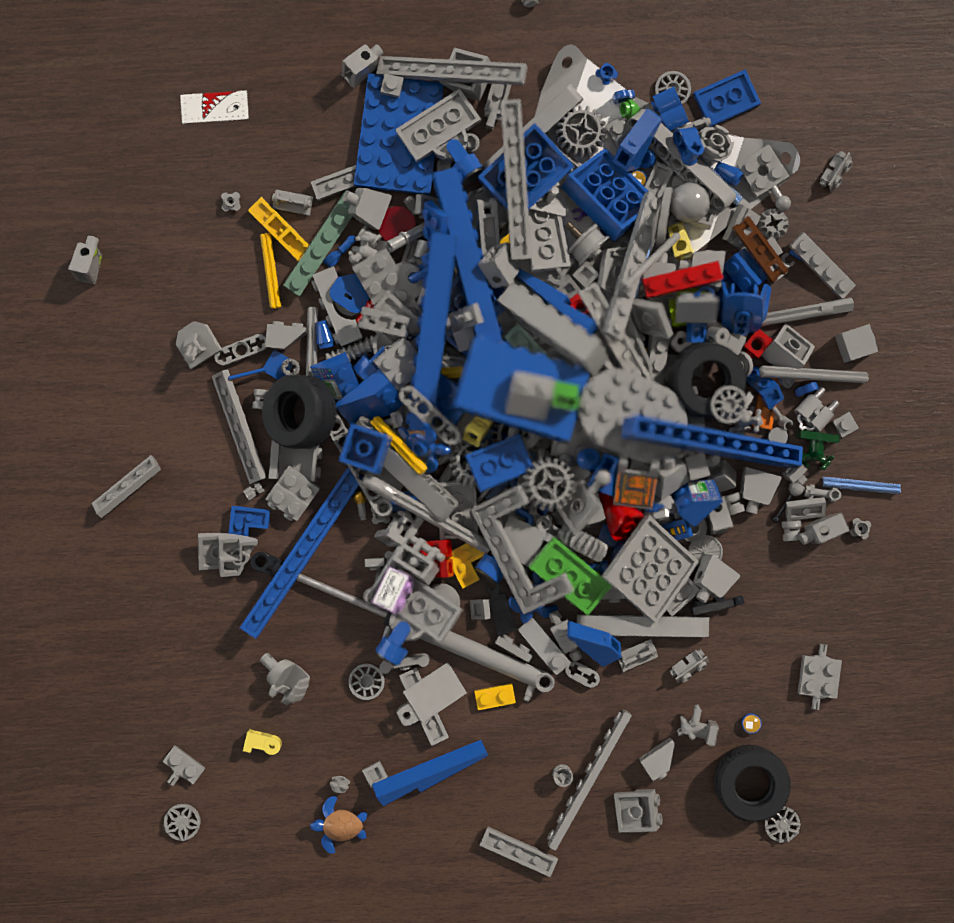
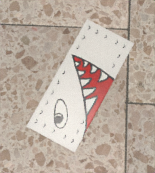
M247 91L180 95L182 123L248 119Z

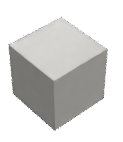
M870 324L835 336L844 363L879 352Z

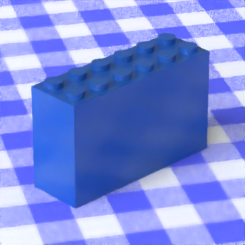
M475 336L468 349L451 409L561 443L570 441L578 407L575 411L549 407L545 421L505 413L512 374L518 371L556 379L555 381L578 385L577 397H580L589 376V372L585 371V367L575 364L572 367L566 365V361L561 359L553 361L547 359V355L542 353L534 355L528 353L529 350L523 347L515 349L509 347L510 344L507 342L498 341L496 343L490 341L491 338L488 336Z

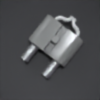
M820 387L814 394H808L794 410L801 430L807 429L808 431L820 432L834 417L833 411L839 405V402L834 400L828 407L823 406L819 400L825 392L823 387ZM802 421H806L807 426H803Z

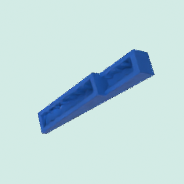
M518 267L519 272L515 276L517 281L541 298L546 305L553 306L558 311V315L562 316L564 314L572 321L571 324L574 326L580 325L584 328L588 336L594 335L598 329L594 319L571 307V302L566 294Z
M478 740L372 785L377 799L382 806H385L416 788L420 792L487 757L488 753L482 740Z

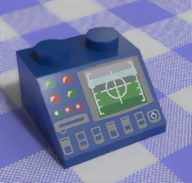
M346 352L310 366L314 377L319 378L329 387L335 400H341L360 384Z
M713 479L689 481L672 493L678 514L694 527L723 502L716 482Z

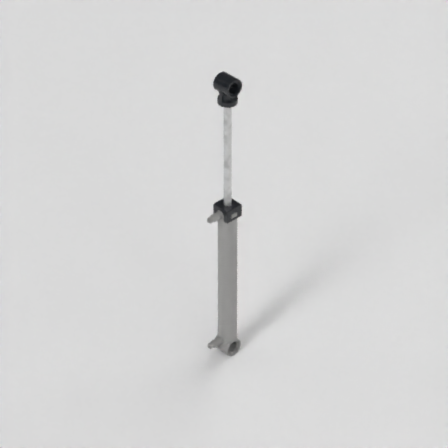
M258 552L252 556L250 562L254 570L274 577L282 566L283 560L267 552ZM259 556H263L266 559L264 567L257 564ZM302 574L297 578V581L384 617L383 625L386 628L383 637L391 635L393 630L389 624L390 616L393 612L374 605H367L365 601ZM450 631L443 643L427 633L420 638L423 641L527 684L528 687L524 696V700L527 702L532 697L535 688L541 692H549L554 687V678L548 671L536 668ZM542 677L550 679L547 686L539 684V680Z

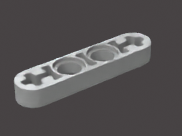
M406 386L401 389L399 394L400 400L424 423H428L444 442L453 445L460 440V430L416 388ZM405 390L407 392L411 390L413 392L412 397L415 400L418 397L421 398L414 407L411 405L414 402L412 399L408 398L406 400L404 398L406 395L404 393ZM420 403L428 405L429 409L426 414H421L418 411ZM434 417L442 418L443 425L441 427L433 426L432 419ZM446 424L449 425L447 428L449 432H456V440L453 438L449 440L447 438L449 434L446 431L443 434L440 432Z

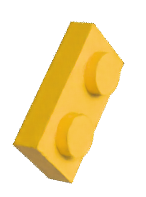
M512 683L474 690L478 710L516 703Z

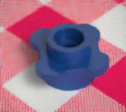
M604 63L601 69H597L595 72L596 77H599L604 85H609L612 79L618 77L617 71L609 63Z

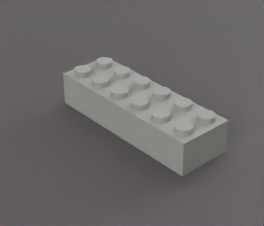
M512 282L498 299V302L508 316L575 364L585 367V371H588L589 374L592 376L596 375L609 359L605 353L606 349L601 345L602 342L594 335L588 336L586 330L580 325L574 326L571 324L572 321L564 314L562 316L558 315V311L549 304L547 306L544 305L543 300L537 295L531 296L528 294L529 291L523 285L517 286Z

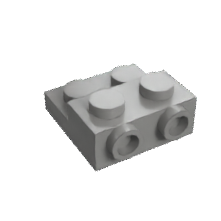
M288 466L266 497L267 504L274 510L279 508L283 511L284 517L288 520L293 521L295 519L298 521L321 487L311 482L310 479L291 466Z
M655 789L616 792L614 794L619 832L657 831L660 828L663 819L662 814L658 813L657 806L660 805V796L655 793Z

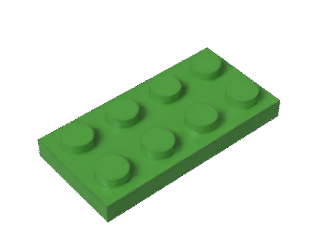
M554 536L528 566L545 581L566 573L574 591L565 595V597L587 615L590 614L612 587L600 574Z

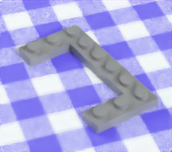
M520 484L472 508L471 512L523 614L573 592L574 589L566 573L535 587L532 586L498 517L529 503Z

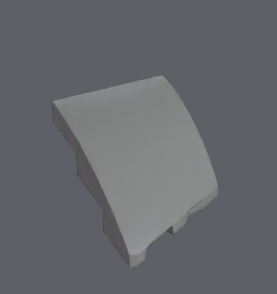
M198 533L199 570L219 569L220 577L239 576L244 569V564L248 562L254 546H257L258 540L236 534Z

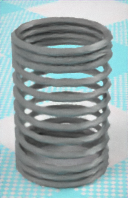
M410 195L403 202L411 210L410 212L415 215L416 200L414 201L413 196Z

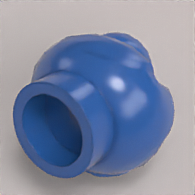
M585 448L577 455L579 467L589 472H594L601 460L599 453L592 448Z

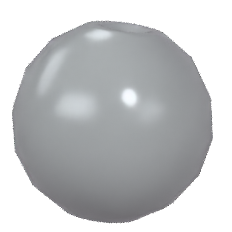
M685 183L673 191L670 210L679 221L694 223L707 214L710 207L709 196L700 185Z

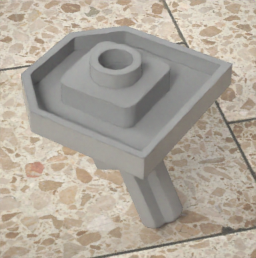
M194 321L178 331L176 346L190 369L195 368L222 350L207 324Z

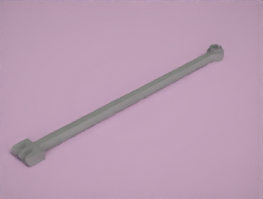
M471 433L470 437L475 439L477 435ZM449 462L437 482L449 481L451 479L453 470L450 469V464L452 462ZM416 515L414 522L411 523L403 536L406 539L404 544L410 545V539L416 535L425 519ZM401 546L396 547L372 588L365 590L363 598L367 603L375 604L373 603L374 597L388 568L395 569L397 566L392 558ZM373 592V598L368 599V594Z

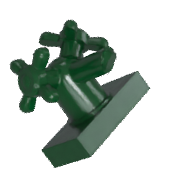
M798 430L796 438L809 441L808 453H802V464L808 468V461H819L821 465L818 469L826 470L834 456H824V445L826 442L839 443L840 435Z

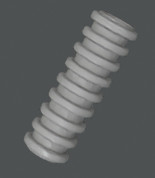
M374 336L366 337L363 341L359 340L358 343L353 342L354 345L348 344V347L343 346L341 350L338 348L336 352L331 351V354L326 353V360L344 352L347 353L350 362L352 359L354 361L357 360V357L361 358L364 354H372Z

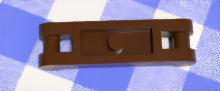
M747 216L742 220V223L733 226L732 231L739 237L766 274L768 280L774 283L780 275H785L789 271L752 219ZM747 228L751 231L748 235L744 233V230ZM773 264L777 266V269L774 271L770 268Z

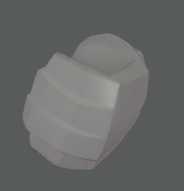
M269 653L264 654L260 662L270 671L267 676V681L271 685L269 695L274 697L278 693L284 694L285 696L281 702L286 705L301 701L309 686L310 676L300 666L288 659L281 660L278 663Z

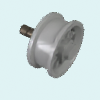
M570 221L564 226L577 239L568 250L569 256L572 255L579 262V267L585 261L589 262L592 258H597L602 252L601 249L611 238L609 235L605 237L598 229V224L593 225L584 234L574 227Z

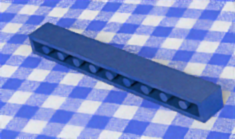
M457 167L435 172L432 175L440 209L448 215V235L458 236L455 266L465 304L468 307L478 303L483 323L472 327L474 337L484 335L490 337V341L498 343V341H502L503 329L496 319L498 310L496 305L492 304V288L487 285L486 277L478 265L483 258L481 248L477 247L478 234L476 229L472 228L473 215L471 210L467 209L468 196L466 191L462 190V174L457 171Z
M432 233V237H428L427 248H430V256H426L425 268H428L427 276L423 278V288L426 289L425 296H421L420 302L423 314L419 315L418 327H421L420 335L416 337V347L419 348L418 355L415 354L413 366H416V373L412 374L411 385L436 408L458 238L456 235ZM410 393L409 398L414 401V402L411 404V405L414 407V405L416 404V402H418L419 400H421V398L418 397V398L415 400V399L412 397V394H413V393ZM420 403L418 405V411L421 414L428 412L427 404ZM408 412L406 424H409V429L423 430L422 424L424 422L414 412ZM436 417L432 419L433 426H435Z
M639 415L623 418V439L782 468L802 466L803 447Z

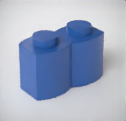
M674 86L652 97L654 101L651 102L654 112L659 111L660 116L663 118L661 123L669 131L689 123Z

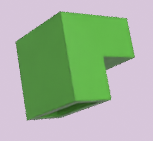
M555 381L549 407L568 411L577 410L579 386Z

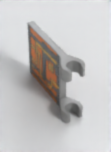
M621 455L613 504L652 509L659 472V460L652 459L650 472L628 470V457Z

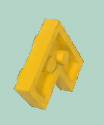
M468 543L452 550L453 556L446 557L447 559H453V570L462 589L480 580L471 562L483 557L485 554Z

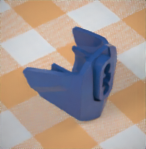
M721 282V287L718 292H715V295L718 298V318L721 320L723 328L742 336L758 331L767 316L771 287L768 284H764L759 296L757 284H754V293L751 294L734 293L735 283H732L727 291L725 282Z

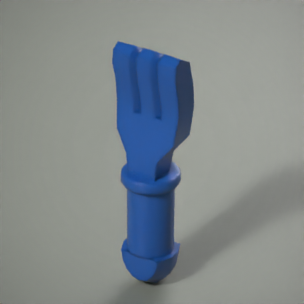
M354 235L348 236L345 242L338 246V250L331 252L323 262L329 268L335 266L340 261L341 255L345 254L346 250L356 242V237Z

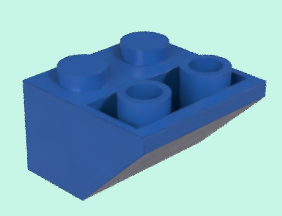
M744 247L724 263L723 281L721 282H725L727 291L732 283H735L734 293H749L754 289V284L758 286L767 277Z

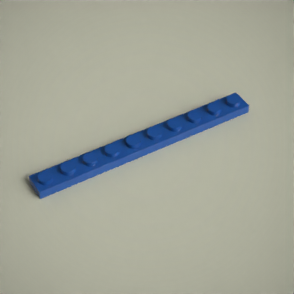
M349 467L343 473L241 625L240 629L255 639L259 637L360 486ZM360 474L359 479L363 480L364 476Z

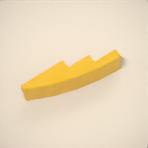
M260 197L248 211L299 261L309 244Z

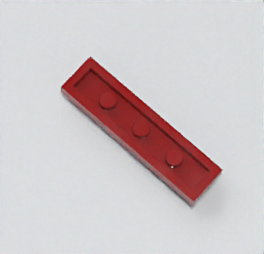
M714 261L643 278L642 284L646 298L650 299L723 281V275L719 261Z

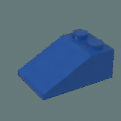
M378 369L336 403V409L351 425V423L355 424L362 416L370 421L377 416L380 418L388 416L399 409L404 403L400 400L398 391Z

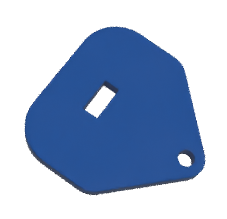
M356 273L338 277L329 291L333 301L352 313L360 312L369 300V296ZM345 293L352 297L351 300L344 296Z

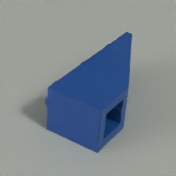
M647 108L620 144L612 162L626 172L638 169L663 118Z
M571 621L567 622V636L569 640L577 644L583 652H586L602 667L622 658L621 643L610 633Z

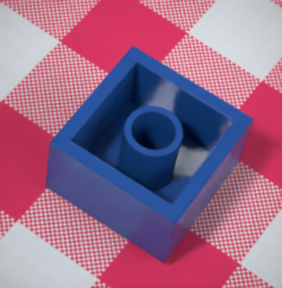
M351 423L339 461L380 474L392 436Z

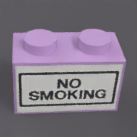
M389 567L374 597L373 603L399 614L405 607V599L408 593L413 590L415 578Z

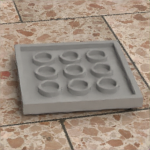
M645 515L602 575V578L649 620L657 624L699 561L650 515Z

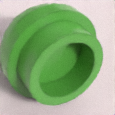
M625 100V102L620 104V115L630 119L639 111L640 107L633 100Z

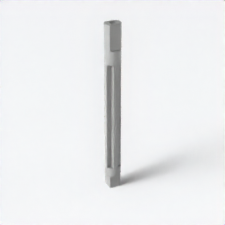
M852 298L769 312L762 326L853 311L854 302Z
M366 473L361 482L362 486L398 504L485 554L491 550L484 537L449 518L446 520L440 519L427 506L373 475Z

